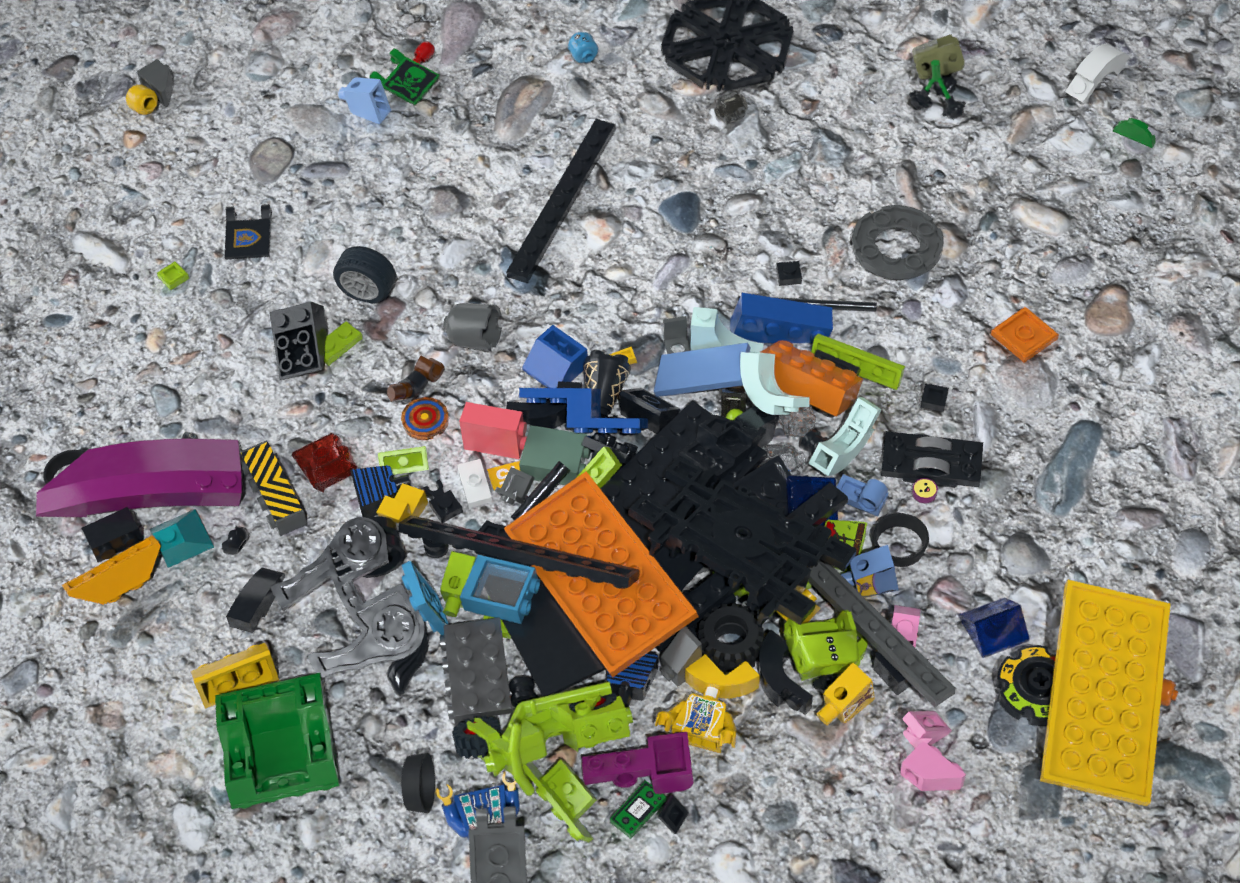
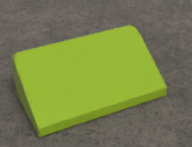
M426 446L378 453L379 466H390L392 475L429 470Z

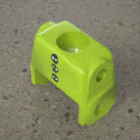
M843 610L837 617V623L810 622L799 625L790 618L786 621L784 635L788 650L795 662L797 671L803 677L843 673L853 662L859 667L861 657L851 611Z

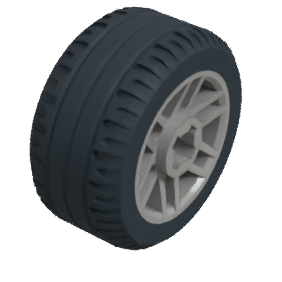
M354 246L346 249L341 254L334 267L333 278L340 290L350 298L373 304L382 302L388 297L396 281V271L392 263L378 251L368 247Z

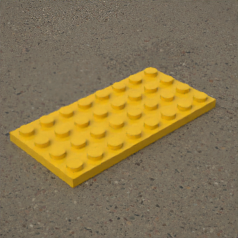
M1073 580L1066 581L1040 777L1041 782L1143 806H1148L1151 803L1171 603Z

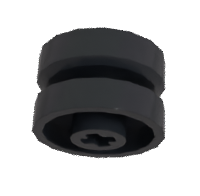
M383 516L369 517L376 521L386 534L389 563L363 576L365 578L383 576L396 570L406 557L396 523L390 518Z

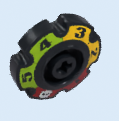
M1033 645L1019 648L1016 658L1007 656L1003 660L996 678V687L1002 689L998 699L1003 708L1015 719L1020 720L1022 717H1026L1030 720L1031 725L1046 727L1048 722L1056 654L1049 653L1046 646Z

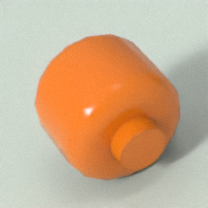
M1163 678L1161 705L1169 706L1172 700L1176 701L1178 691L1175 690V682Z

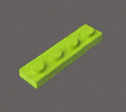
M817 334L815 336L811 350L814 355L818 349L859 367L861 371L858 376L895 390L900 387L905 366L824 335Z

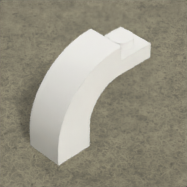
M1105 43L1098 46L1078 66L1075 71L1077 75L1065 92L1085 104L1099 82L1110 72L1118 75L1130 57L1110 44Z

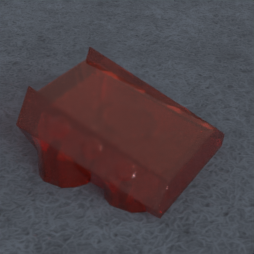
M330 433L292 452V457L313 488L323 493L325 488L352 476L350 470L357 469L349 448L342 445L340 438L334 433Z

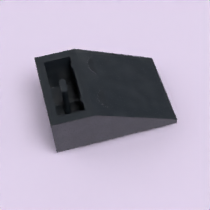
M310 301L269 312L279 380L323 370L327 332L324 306Z

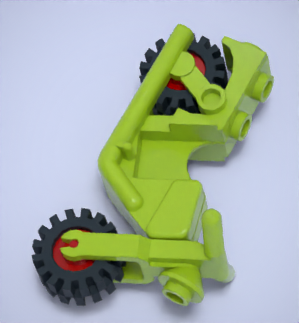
M605 682L519 703L503 734L498 719H494L491 716L488 719L487 716H482L481 718L476 716L473 717V720L465 719V723L459 722L458 726L453 728L452 735L456 753L460 757L464 756L466 759H469L471 756H473V759H478L479 757L485 762L487 773L493 772L494 777L505 769L513 775V778L527 796H531L534 794L535 789L525 776L522 765L544 758L547 755L545 744L548 738L563 735L564 743L579 752L578 748H592L599 743L629 737V724L633 723L630 707L625 708L621 696L617 697L611 690L610 682Z

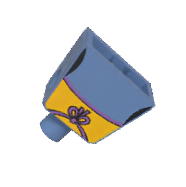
M888 545L854 556L850 562L851 571L841 573L852 586L856 587V590L863 597L899 590L895 567Z

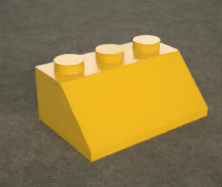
M266 643L250 646L247 650L236 654H229L221 660L210 664H203L191 671L193 681L205 709L216 705L215 695L266 685L279 680Z

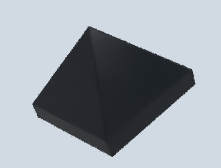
M671 795L658 818L673 834H677L689 811L674 795Z

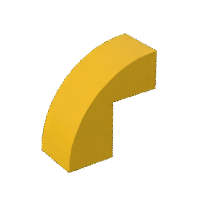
M402 483L395 498L384 497L377 510L378 516L390 518L397 524L411 515L419 517L428 504L425 491Z
M705 654L685 669V682L702 694H704L706 687H714L720 691L719 698L728 699L747 695L759 688L760 675L746 661L725 675Z

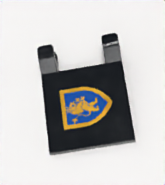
M270 204L261 205V219L237 220L235 207H226L225 260L270 257L272 219Z

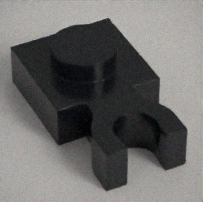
M439 479L435 481L437 490L431 491L428 486L423 487L427 498L431 499L429 501L431 509L439 521L444 523L463 513V509L451 490L444 492L443 484Z

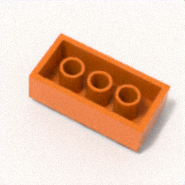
M779 340L761 351V353L775 354V380L783 392L789 395L810 397V405L836 417L855 404L863 381L862 378L856 376L855 372L836 367L832 361L821 360L815 357L812 352L793 347L792 343L784 340Z

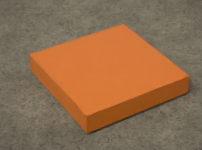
M1027 307L1022 308L991 331V335L1023 363L1055 342L1059 336L1057 332Z

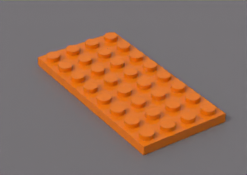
M587 471L504 528L509 538L639 569V579L629 588L620 589L610 583H595L590 581L589 578L581 576L570 577L564 572L546 571L543 567L531 566L536 569L537 576L612 678L699 617L695 609L655 558L649 555L648 549Z

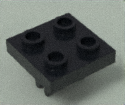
M595 433L591 436H585L582 442L583 446L594 450L591 460L604 446L609 447L622 464L616 473L639 452L637 451V446L628 442L621 444L616 441L617 437L608 433H603V435Z

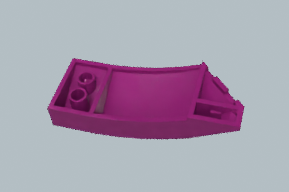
M158 439L119 443L88 449L37 492L36 517H87V515L119 511L126 507L137 509L163 506H239L242 483L238 440Z

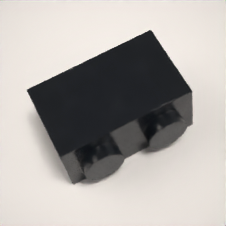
M128 507L81 528L98 563L110 559L114 555L143 541L140 530Z

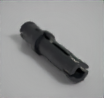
M558 461L529 496L526 495L523 498L525 501L510 517L515 521L544 501L564 477L570 473V470Z

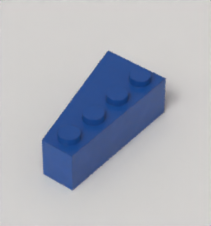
M743 292L730 320V331L746 340L758 343H776L779 340L790 343H813L817 334L830 337L833 330L832 307Z

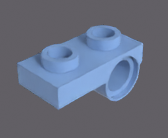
M843 474L836 486L848 496V505L875 516H879L889 495L886 485L876 479H870L867 483Z

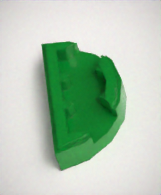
M1129 118L1128 120L1119 121L1113 132L1150 148H1153L1156 144L1155 135H1152L1147 129L1149 126L1138 119Z

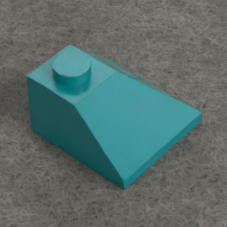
M195 509L149 529L152 536L161 546L159 551L168 568L214 548Z

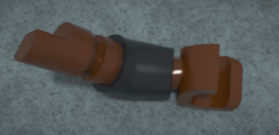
M420 356L412 373L404 380L391 384L388 387L387 396L390 401L401 400L407 402L414 400L421 394L428 380L435 382L441 377L444 372V365L433 358L427 359Z

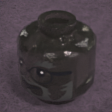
M731 92L717 99L714 112L719 120L722 119L728 124L743 118L748 105L742 94L739 95L736 92Z

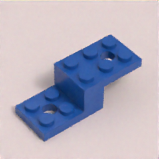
M519 388V398H526V403H546V398H550V403H567V428H574V433H593V428H598V433H617V428H622V433H641V428H648V419L601 418V389Z

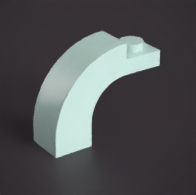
M741 352L740 371L742 383L748 397L756 407L772 415H789L790 412H799V407H809L810 397L786 394L777 385L774 375L775 354Z
M858 397L844 425L830 440L819 442L809 464L827 476L835 475L842 471L868 442L875 430L872 427L882 409L865 398Z

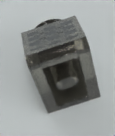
M723 388L721 396L722 417H726L727 413L732 409H740L743 413L747 411V392L745 389Z

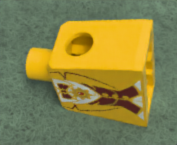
M853 662L823 693L825 706L817 713V716L827 726L836 717L842 723H847L875 700L872 679Z

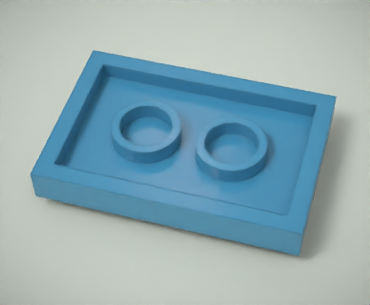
M411 561L401 565L405 574L402 576V581L407 590H410L412 596L409 597L412 607L415 611L419 610L422 619L425 622L428 621L434 633L438 631L441 636H444L443 625L450 624L447 616L442 612L443 606L438 593Z

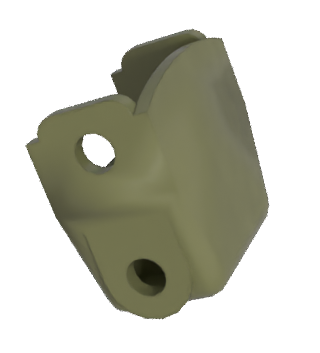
M952 34L934 39L912 50L913 60L921 80L932 78L931 62L933 60L940 61L941 76L960 71L965 67L958 39L953 37Z

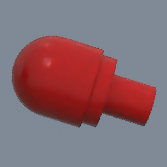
M429 41L422 42L414 52L415 57L413 61L419 64L421 62H428L435 52L434 45Z

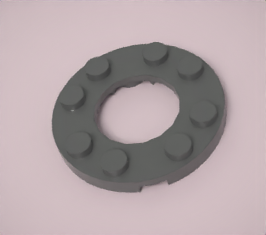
M903 205L883 206L879 211L866 213L857 222L852 237L854 255L864 268L874 275L896 280L915 278L930 271L940 260L944 244L941 228L938 229L931 216L916 208ZM901 228L912 232L918 238L920 248L915 254H910L906 258L901 259V257H898V259L885 256V253L882 254L875 244V240L880 233L887 229Z

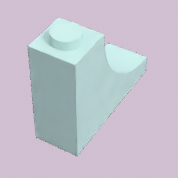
M693 308L691 351L748 343L751 347L750 352H761L763 350L764 343L746 340L728 330L721 322L717 309Z

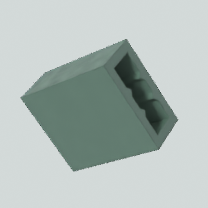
M530 425L519 463L520 471L533 476L535 481H542L557 462L560 461L570 470V473L559 484L567 485L586 467V464H584L585 458H590L591 449L582 445L583 439L587 434Z

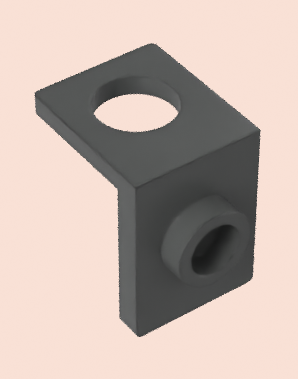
M686 316L663 319V339L667 354L674 353L671 348L677 344L684 346L685 350L683 352L691 351L687 338Z

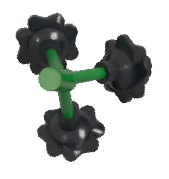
M933 60L931 62L932 78L921 91L913 90V92L909 93L911 104L916 109L922 110L932 106V99L928 96L931 92L930 88H932L937 96L943 95L946 97L945 102L947 106L942 115L949 116L951 119L958 118L964 113L963 108L966 102L955 101L953 96L949 95L950 92L956 90L954 85L957 83V80L953 78L952 73L941 76L940 61Z

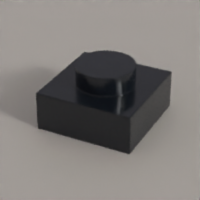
M799 261L776 263L779 286L802 284Z
M925 383L920 408L944 412L949 388Z

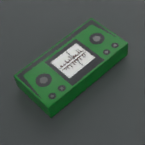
M645 781L610 818V823L632 839L666 802V796L654 793L653 786Z

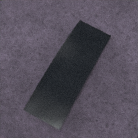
M261 567L245 584L227 613L226 618L229 626L254 633L261 616L266 617L275 599L270 586L283 582L285 573Z

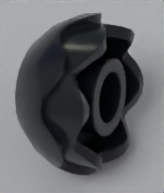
M235 526V529L229 532L228 539L222 543L221 548L225 554L235 555L242 550L248 540L245 529Z

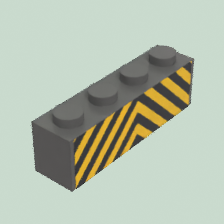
M266 440L240 451L243 460L240 462L242 472L245 476L249 474L251 478L248 480L253 493L258 492L260 497L257 500L262 511H268L269 515L266 518L271 529L276 528L279 535L283 536L308 525L304 511L268 441Z

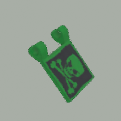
M394 48L389 53L392 56L390 60L392 63L398 64V66L385 79L378 72L373 71L369 77L370 79H380L385 90L416 106L440 78V75L409 59Z

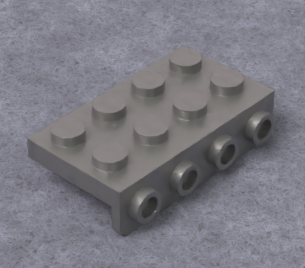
M500 618L443 625L444 636H440L441 651H446L447 658H442L444 674L449 673V681H445L446 696H451L452 703L447 704L449 720L454 719L455 726H458L457 724L460 721L468 718L473 719L476 716L481 718L482 716L490 717L511 714L512 706Z

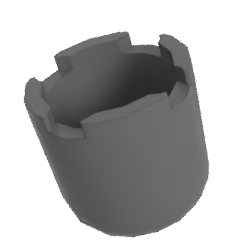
M458 303L451 308L448 316H445L443 327L446 330L448 339L456 346L492 351L491 347L496 348L500 340L502 327H497V317H502L497 305Z

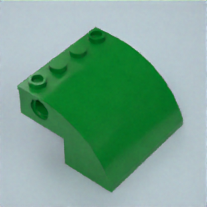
M320 673L215 695L216 728L223 749L224 782L231 809H245L255 804L272 803L282 798L300 797L309 792L327 791L339 786L333 736Z

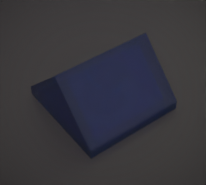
M1002 598L959 614V619L982 658L1023 644L1030 639L1021 604L1008 598Z

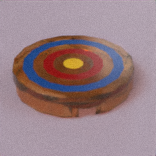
M422 397L406 405L402 411L401 422L403 429L410 437L417 440L433 439V436L444 433L449 424V414L446 406L440 400Z

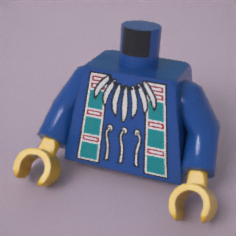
M504 771L502 780L507 785V789H505L504 785L455 795L453 796L454 801H451L453 790L451 786L446 784L449 790L447 796L441 797L438 788H436L435 794L444 803L442 804V809L449 827L460 837H467L469 841L468 829H477L476 809H488L489 824L504 823L503 807H515L517 817L520 810L519 790L515 787L517 782L515 780L513 782L507 781L506 771Z

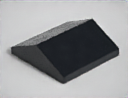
M664 546L654 558L677 588L682 591L705 564L694 562L696 552L691 550L685 554H682L681 551L675 558H672L670 556L671 550Z

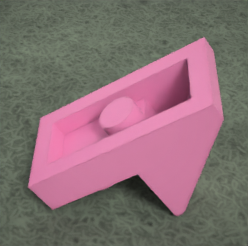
M909 711L903 717L904 722L908 725L903 734L914 748L922 741L926 742L929 746L933 745L952 731L936 711Z

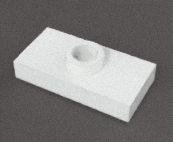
M481 459L458 464L457 469L468 507L471 508L493 502Z

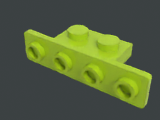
M560 760L545 776L541 774L533 762L522 765L527 779L530 782L533 781L537 786L535 789L537 794L543 800H548L553 806L551 809L552 813L559 820H564L569 826L567 829L568 833L577 841L583 840L590 843L593 837L579 821V818L597 799L566 761Z

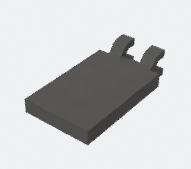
M503 807V824H489L488 809H476L477 829H468L471 883H527L525 826H516L515 807Z

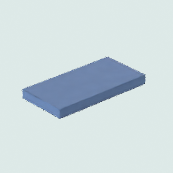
M748 343L662 355L654 394L660 397L742 386L740 371L741 352H750L751 347Z

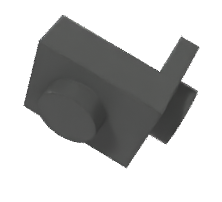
M511 467L502 487H496L495 492L501 495L500 500L513 505L516 501L522 504L524 502L523 498L528 494L535 478Z

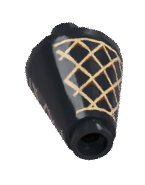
M592 350L590 355L584 359L586 388L601 389V416L608 417L630 374L631 366L628 363V357L625 355L617 354L612 356L600 350Z

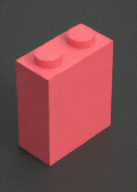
M466 402L459 420L464 449L520 459L527 436H525L527 423L523 421V412Z

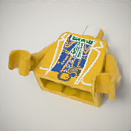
M706 687L703 696L690 694L686 701H681L668 712L661 711L657 714L654 726L664 725L665 731L669 732L672 725V734L687 732L689 745L721 753L722 745L725 743L731 744L732 748H735L737 730L732 715L726 712V703L718 701L720 691L717 688Z

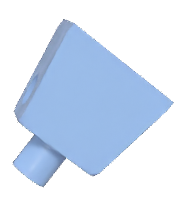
M354 78L347 87H341L339 90V98L347 101L350 112L353 115L381 124L391 112L380 79Z

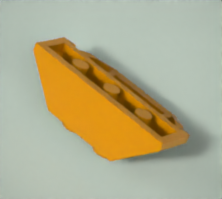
M151 535L111 559L64 583L62 587L69 597L103 605L113 603L119 600L122 594L129 590L139 589L145 581L149 580L161 546Z

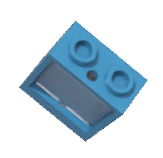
M478 555L461 592L460 600L465 611L521 624L524 616L530 612L531 599L533 594H537L539 590L540 579H538L534 567Z

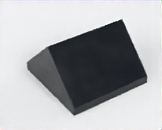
M643 388L621 390L619 394L621 415L626 418L648 419V428L646 429L656 434L680 412V408Z

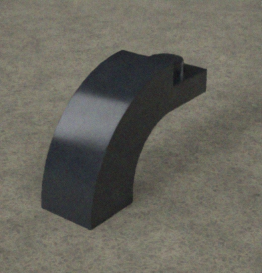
M558 381L557 388H582V382ZM550 398L546 399V403L507 401L506 409L523 412V421L528 425L555 429L566 423L567 403H550Z
M770 630L763 640L759 655V679L767 697L777 707L785 700L791 709L799 710L806 715L812 709L813 695L786 675L783 666L791 657L787 642L773 630Z

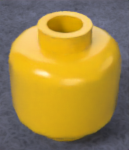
M134 85L126 94V103L133 111L141 115H148L155 110L158 98L152 89L144 85Z

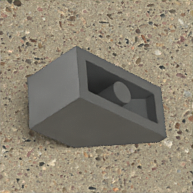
M156 59L138 70L137 74L140 84L152 89L157 94L158 101L164 107H168L174 86L172 80L173 72L167 64L164 65Z
M686 626L678 632L661 655V673L666 680H672L677 687L685 682V669L702 657V643Z

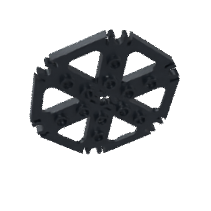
M691 0L681 5V11L675 9L674 14L671 13L661 44L662 55H665V62L669 67L703 88L706 83V88L710 89L711 85L716 84L718 85V91H721L722 85H724V91L771 81V78H775L774 70L781 73L782 68L785 69L794 30L793 26H789L790 20L786 15L761 0ZM718 6L726 8L722 23L701 11ZM749 11H757L770 19L744 26ZM679 27H686L699 35L698 37L673 42L676 30ZM774 40L782 42L778 57H774L756 46L757 44ZM711 55L707 71L703 75H698L683 65L685 61ZM734 58L757 72L754 76L738 80H731L728 77Z

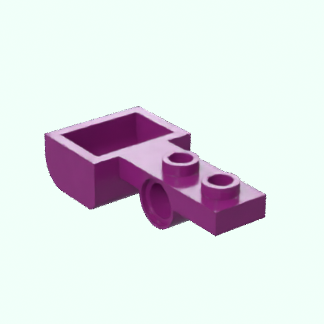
M680 732L647 737L648 748L582 757L584 784L589 785L613 781L617 787L628 788L636 784L637 778L651 776L654 793L656 794L687 790L694 783L688 733Z

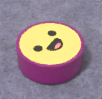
M919 479L913 485V498L920 503H931L937 497L938 487L930 479Z

